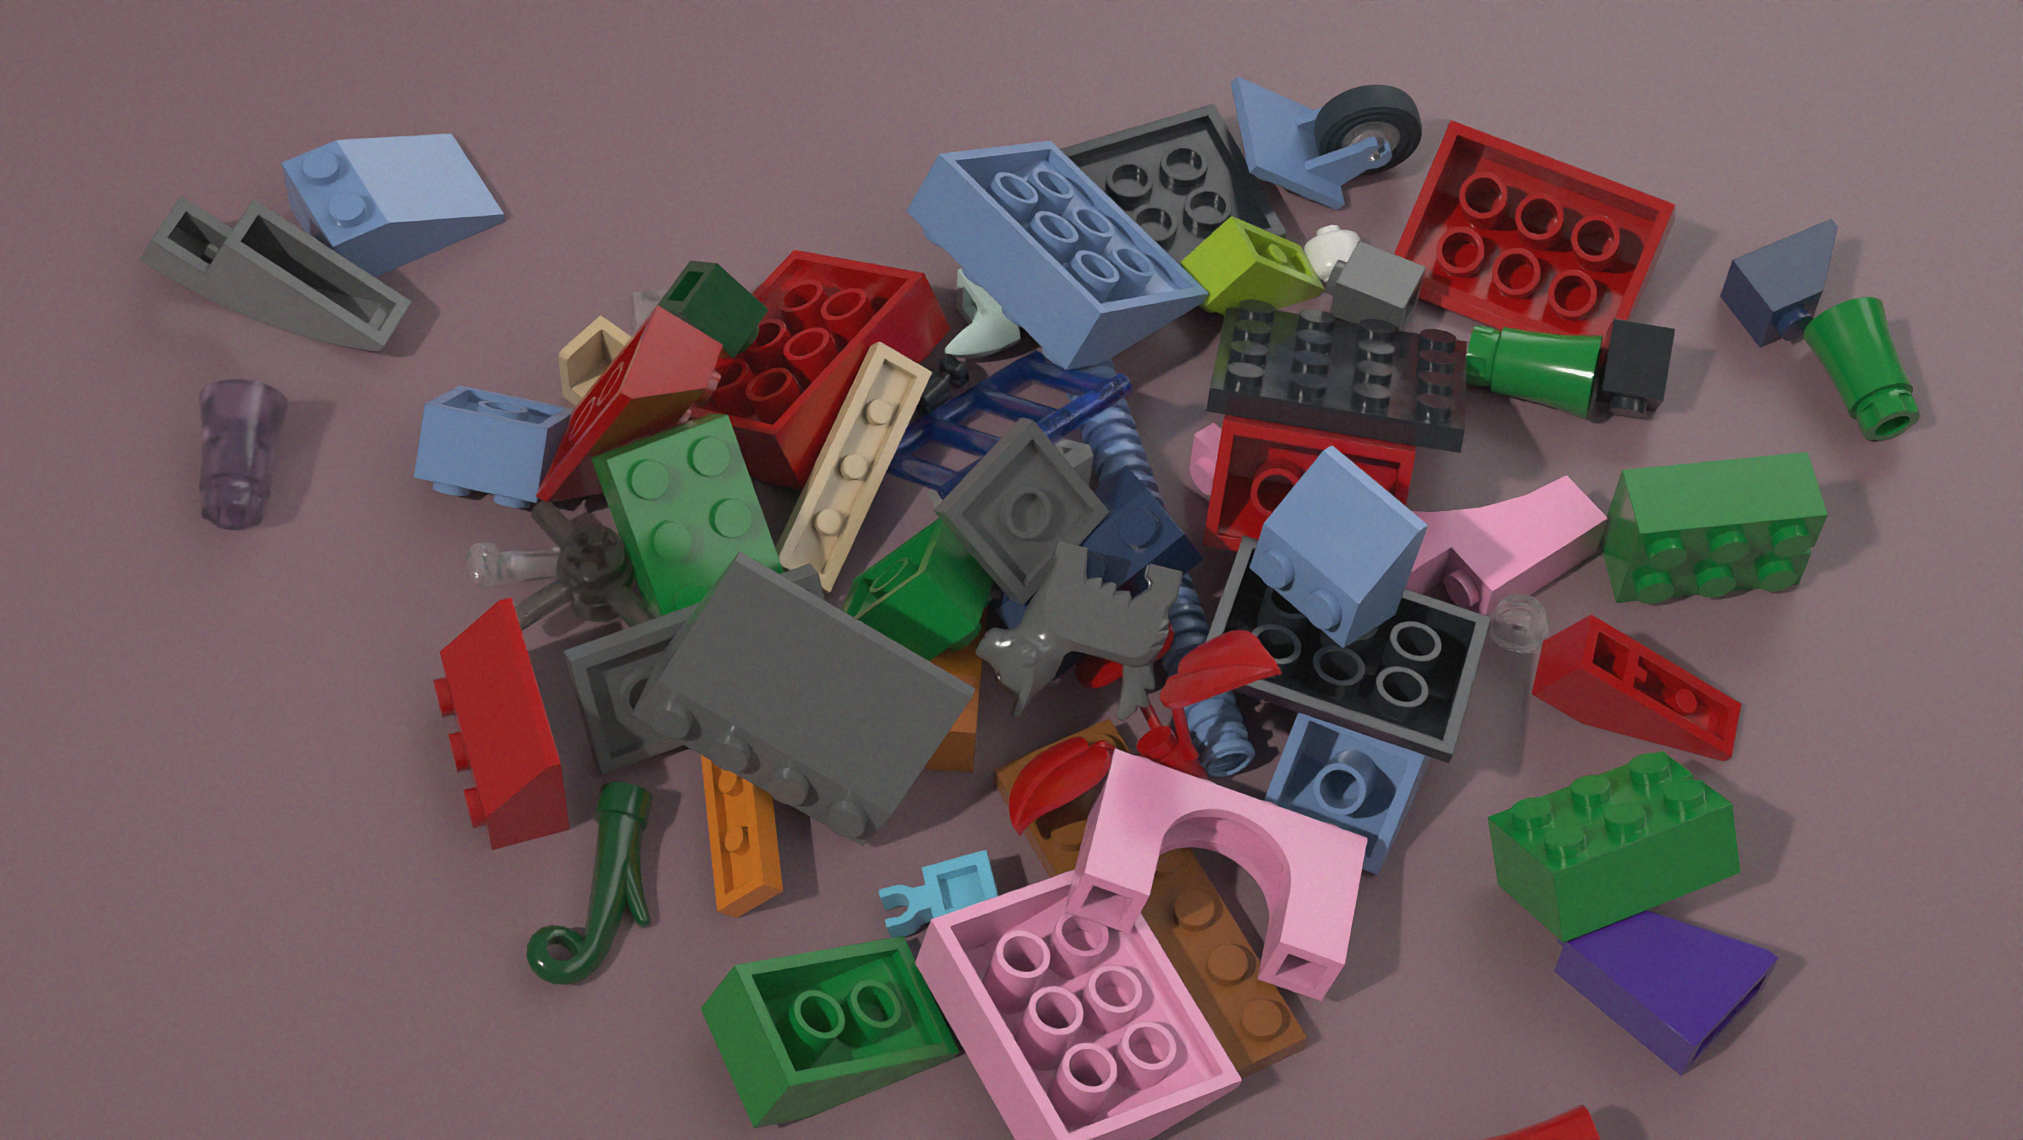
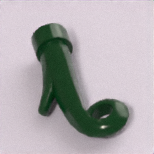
M609 782L601 786L594 819L599 826L584 935L582 936L577 931L560 925H549L538 929L531 936L527 944L526 958L530 968L539 978L552 984L566 985L584 980L593 973L610 950L620 925L626 902L636 924L640 928L650 925L651 917L642 884L640 854L642 833L647 828L653 800L652 794L646 789L625 782ZM560 944L566 947L573 957L568 961L556 960L550 957L547 948L550 945Z

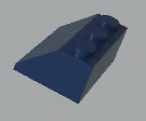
M1127 465L1094 491L1095 495L1110 512L1079 545L1088 548L1087 579L1100 577L1103 579V584L1108 582L1117 584L1116 591H1129L1131 598H1134L1148 589V582L1145 579L1147 565L1153 564L1178 570L1185 575L1203 560V557L1185 533ZM994 581L990 590L993 597L989 603L1008 629L1016 628L1036 592L1022 605L1011 601ZM1071 652L1066 654L1053 681L1077 663L1083 653Z

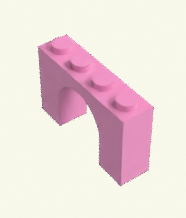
M1115 749L1111 756V764L1107 774L1095 787L1065 912L1129 934L1150 896L1158 858L1161 854L1170 850L1187 847L1215 851L1241 865L1258 883L1267 902L1269 922L1257 979L1322 1001L1345 965L1368 838L1341 829L1337 825L1324 823L1287 810L1272 802L1259 800L1222 787L1210 780L1197 778L1160 765L1148 758Z

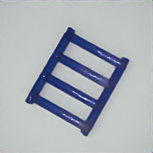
M1034 350L907 426L886 474L938 492L943 501L1001 439L1000 437L960 425L959 423L979 411L1013 422H1017L1022 417L1034 420L1050 441L1054 443L1130 394L1133 388L1132 383L1122 373L1108 379L1076 369L1066 371L1063 367L1046 361L1040 351ZM1026 382H1032L1079 397L1062 408L1057 409L1008 393ZM932 441L979 457V459L957 472L909 454Z

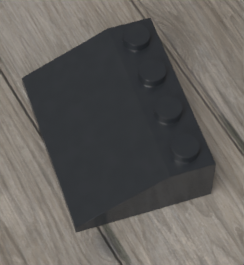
M1243 535L1206 642L1230 631H1249L1259 639L1264 648L1277 662L1281 675L1255 681L1233 689V691L1450 763L1491 617L1405 589L1394 616L1345 648H1342L1325 632L1314 626L1303 613L1274 588L1269 587L1260 576L1250 569L1258 540Z

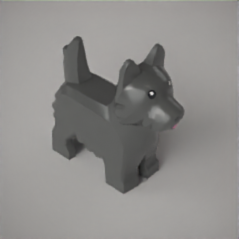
M1056 541L1052 553L1054 559L1053 567L1025 609L1021 622L1016 628L1005 630L999 628L990 629L975 650L978 657L988 662L994 668L998 686L1014 696L1012 717L1019 718L1031 699L1050 684L1066 654L1071 652L1096 656L1122 665L1123 683L1116 716L1120 721L1124 722L1137 711V707L1147 708L1150 704L1146 689L1154 690L1155 688L1153 663L1168 636V611L1177 602L1183 572L1149 564L1145 572L1148 589L1131 598L1129 591H1116L1117 584L1108 582L1103 584V579L1100 577L1087 579L1088 548Z

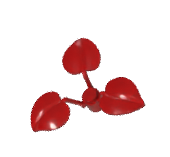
M1170 622L1168 636L1155 661L1166 654L1172 644L1174 630ZM1245 630L1224 633L1199 645L1181 659L1178 665V674L1172 675L1166 680V685L1161 690L1159 696L1164 707L1172 710L1176 731H1172L1169 726L1162 725L1149 700L1150 705L1147 708L1139 707L1151 730L1144 734L1137 742L1138 756L1148 758L1155 763L1191 776L1208 780L1207 773L1197 759L1199 753L1191 740L1184 707L1255 681L1281 675L1277 662L1253 633ZM1083 654L1076 665L1075 675L1083 687L1090 689L1100 688L1122 677V665L1096 656ZM1074 737L1046 749L1028 762L1015 779L1009 797L1010 820L1017 834L1021 836L1022 832L1034 820L1074 800L1099 783L1107 774L1111 764V756L1117 748L1106 740L1097 741L1090 746L1085 738Z

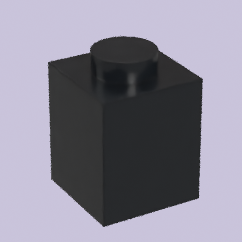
M1614 318L1606 331L1595 401L1608 403L1611 413L1627 417H1644L1646 410L1655 412L1664 401L1675 329Z

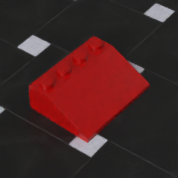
M1450 120L1394 255L1426 267L1418 300L1487 327L1501 330V332L1503 327L1531 332L1561 335H1603L1598 370H1600L1606 331L1614 318L1631 320L1675 221L1676 204Z
M793 250L752 293L755 298L769 309L758 324L759 334L747 350L736 355L734 359L718 357L714 370L721 374L720 381L712 396L703 407L695 403L691 405L692 411L688 421L710 413L727 414L748 473L760 481L802 491L870 346L877 342H882L920 364L951 330L925 273Z

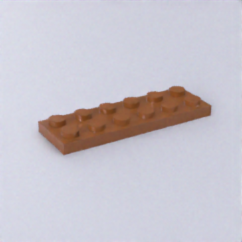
M1110 718L995 768L993 783L1008 808L1011 789L1020 771L1034 757L1060 742L1074 737H1083L1091 746L1097 741L1106 740L1117 749L1131 754ZM1096 785L1065 805L1040 816L1023 831L1050 878L1074 870L1076 867ZM1190 847L1178 848L1161 854L1158 858L1150 896L1141 914L1241 1079L1304 1050L1307 1041L1306 1034L1276 986L1257 979L1261 963Z

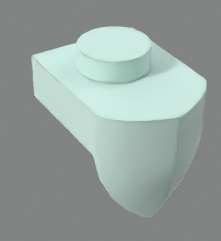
M962 268L958 269L956 307L969 325L947 345L945 353L959 358H981L1017 344L1021 339L1018 325L1005 317L1002 307L982 287L975 285L965 277Z

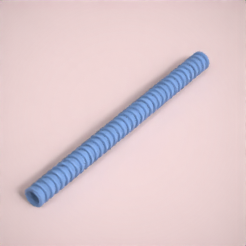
M1112 358L1101 364L1067 371L1063 367L1056 365L1060 371L1061 382L1065 386L1066 396L1071 402L1070 407L1076 417L1077 427L1082 433V441L1084 444H1089L1094 455L1092 469L1098 479V486L1100 487L1127 465L1164 508V500L1160 493H1158L1159 486L1153 477L1152 467L1147 462L1146 451L1141 446L1142 440L1136 431V423L1130 415L1131 410L1125 400V393L1119 384V377L1114 370ZM1188 573L1182 576L1177 602L1168 611V619L1173 627L1174 637L1167 653L1161 658L1162 667L1168 673L1167 679L1172 675L1178 674V665L1181 659L1190 651L1205 643L1210 631V627L1205 622L1206 615L1201 606H1199V596L1193 589L1194 582ZM1231 690L1184 707L1192 743L1199 753L1198 760L1208 777H1225L1235 774L1244 769L1254 759L1255 750L1251 742L1248 741L1249 733L1244 724H1242L1243 717L1238 707H1236V698Z

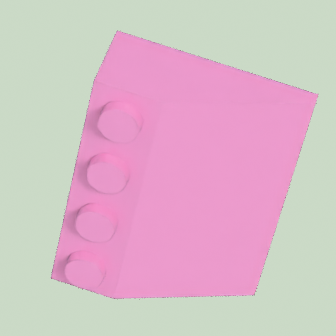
M1075 869L931 919L915 964L1015 1140H1150L1238 1088L1242 1082L1240 1075L1141 913L1128 934L1065 912Z

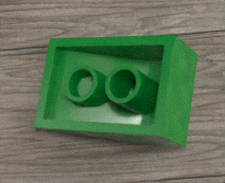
M904 936L734 965L700 1008L753 1128L812 1117L950 1061L959 1053L935 1000L915 964V959Z

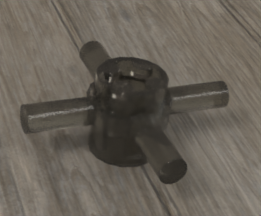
M541 501L533 508L531 517L560 549V555L557 559L558 579L514 605L521 630L526 629L568 602L574 613L582 619L592 622L609 621L620 616L629 627L656 618L632 592L631 586L635 580L633 566L626 555L624 543L619 534L610 528L599 525L576 529L552 502L546 503Z

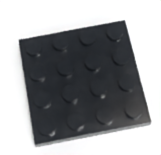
M1242 300L1239 302V307L1226 308L1210 384L1207 412L1461 453L1465 433L1467 341L1456 340L1457 338L1454 334L1439 329H1424L1420 334L1405 331L1397 333L1396 327L1393 324L1378 319H1365L1360 321V324L1335 320L1334 315L1316 309L1302 310L1299 314L1276 311L1272 304L1260 300Z

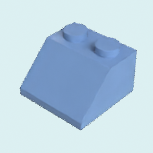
M459 385L424 404L414 478L432 481V489L440 493L465 496L469 495L471 490L494 494L493 501L499 505L512 508L531 507V502L537 503L541 500L536 497V494L574 408Z
M1330 446L1323 450L1264 522L1250 569L1260 576L1269 587L1274 588L1303 613L1314 626L1325 632L1342 648H1345L1396 614L1428 525L1334 446Z
M1298 713L1264 801L1272 802L1279 807L1324 823L1337 825L1341 829L1368 838L1362 869L1378 875L1415 800L1431 757Z

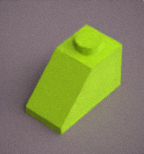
M1233 216L1227 219L1180 262L1184 270L1209 293L1205 301L1199 305L1208 313L1218 312L1225 315L1226 308L1239 307L1240 301L1249 299L1270 303L1277 310L1315 298L1325 290L1299 244Z

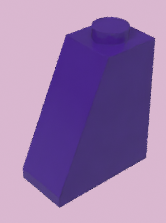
M1645 910L1564 943L1557 939V942L1563 948L1554 972L1682 1076L1764 989L1778 957L1768 949Z

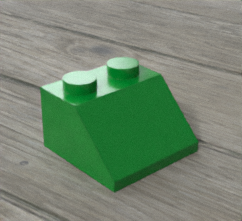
M938 518L857 576L852 583L841 610L930 661L947 648L952 652L963 649L978 635L982 628L979 620L983 609L993 597L990 590L994 580L944 522Z

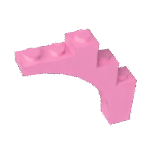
M1214 423L1193 434L1188 469L1195 486L1207 496L1211 495L1221 429ZM1567 475L1525 495L1482 507L1436 512L1412 511L1428 525L1405 589L1422 594L1442 581L1450 598L1456 605L1493 619L1596 553L1608 517Z

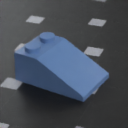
M451 133L335 140L281 163L290 208L304 231L374 277L505 222L503 211Z

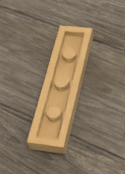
M877 342L870 346L775 548L784 572L810 563L819 573L824 594L832 590L932 374L928 369L882 342Z

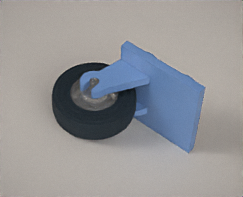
M1239 76L1230 83L1249 173L1263 181H1270L1299 194L1305 199L1314 200L1335 210L1340 209L1345 204L1341 185L1357 175L1380 173L1399 165L1414 153L1421 141L1422 125L1416 104L1405 91L1393 86L1375 84L1355 87L1338 94L1323 107L1313 110Z

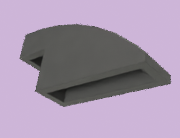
M181 196L139 259L176 283L251 319L300 336L362 350L380 352L412 302L255 199L252 200L234 229Z

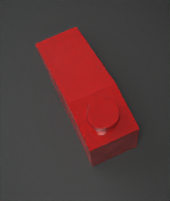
M1592 614L1543 641L1531 693L1535 697L1585 725L1720 761H1725L1732 757L1741 709L1740 702Z

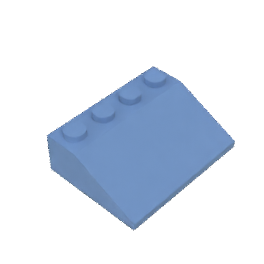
M1051 141L941 153L936 158L906 210L923 228L925 237L936 246L943 248L962 267L965 277L975 285L982 287L1002 307L1005 317L1012 323L1023 327L1042 346V352L1045 357L1052 363L1063 367L1066 371L1104 363L1202 304L1209 294Z

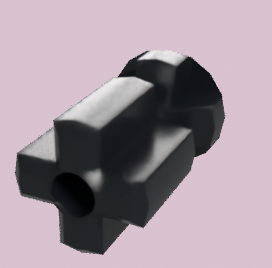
M945 353L937 360L939 373L934 369H928L932 374L916 406L923 416H931L952 397L950 384L961 388L969 381V374L965 366L951 354Z

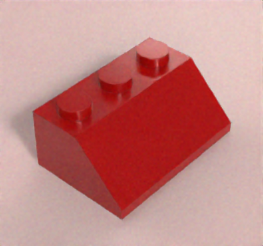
M657 305L573 409L536 497L547 503L604 493L591 458L687 422L692 411L691 405L695 403L703 407L712 396L720 381L721 374L715 371L714 367L723 344Z
M1224 415L1202 545L1238 551L1243 535L1259 540L1264 522L1323 450L1330 446H1334L1406 506L1416 448L1413 445Z
M512 597L497 601L440 651L444 677L433 679V686L442 718L454 715L459 732L448 734L456 771L459 773L470 770L474 787L463 790L472 828L486 827L492 850L570 830L561 762Z

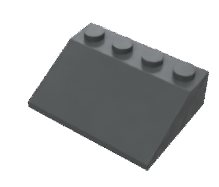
M739 551L658 658L632 716L652 726L661 735L673 738L710 759L719 768L733 772L748 782L753 783L755 786L771 794L779 802L791 805L826 825L837 835L849 838L857 844L864 846L894 813L971 700L975 688Z

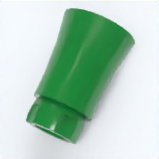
M1859 297L1841 302L1816 316L1807 325L1803 332V339L1822 363L1838 390L1850 417L1857 420L1866 440L1884 441L1894 438L1918 422L1920 413L1912 396L1913 387L1901 364L1890 334L1884 305L1880 299L1876 297Z
M1474 326L1466 356V384L1485 388L1491 387V393L1517 397L1554 407L1586 420L1594 392L1603 335H1561L1531 332L1503 327L1501 332V330L1491 327Z

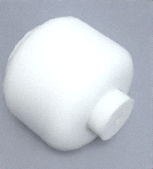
M1330 225L1317 230V236L1309 240L1303 249L1318 278L1323 280L1324 283L1328 282L1337 260L1340 259L1347 262L1358 241H1361L1357 233L1350 230H1340L1338 225Z

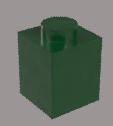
M689 261L658 303V306L723 344L719 357L732 359L753 344L759 334L758 324L769 311L718 263Z

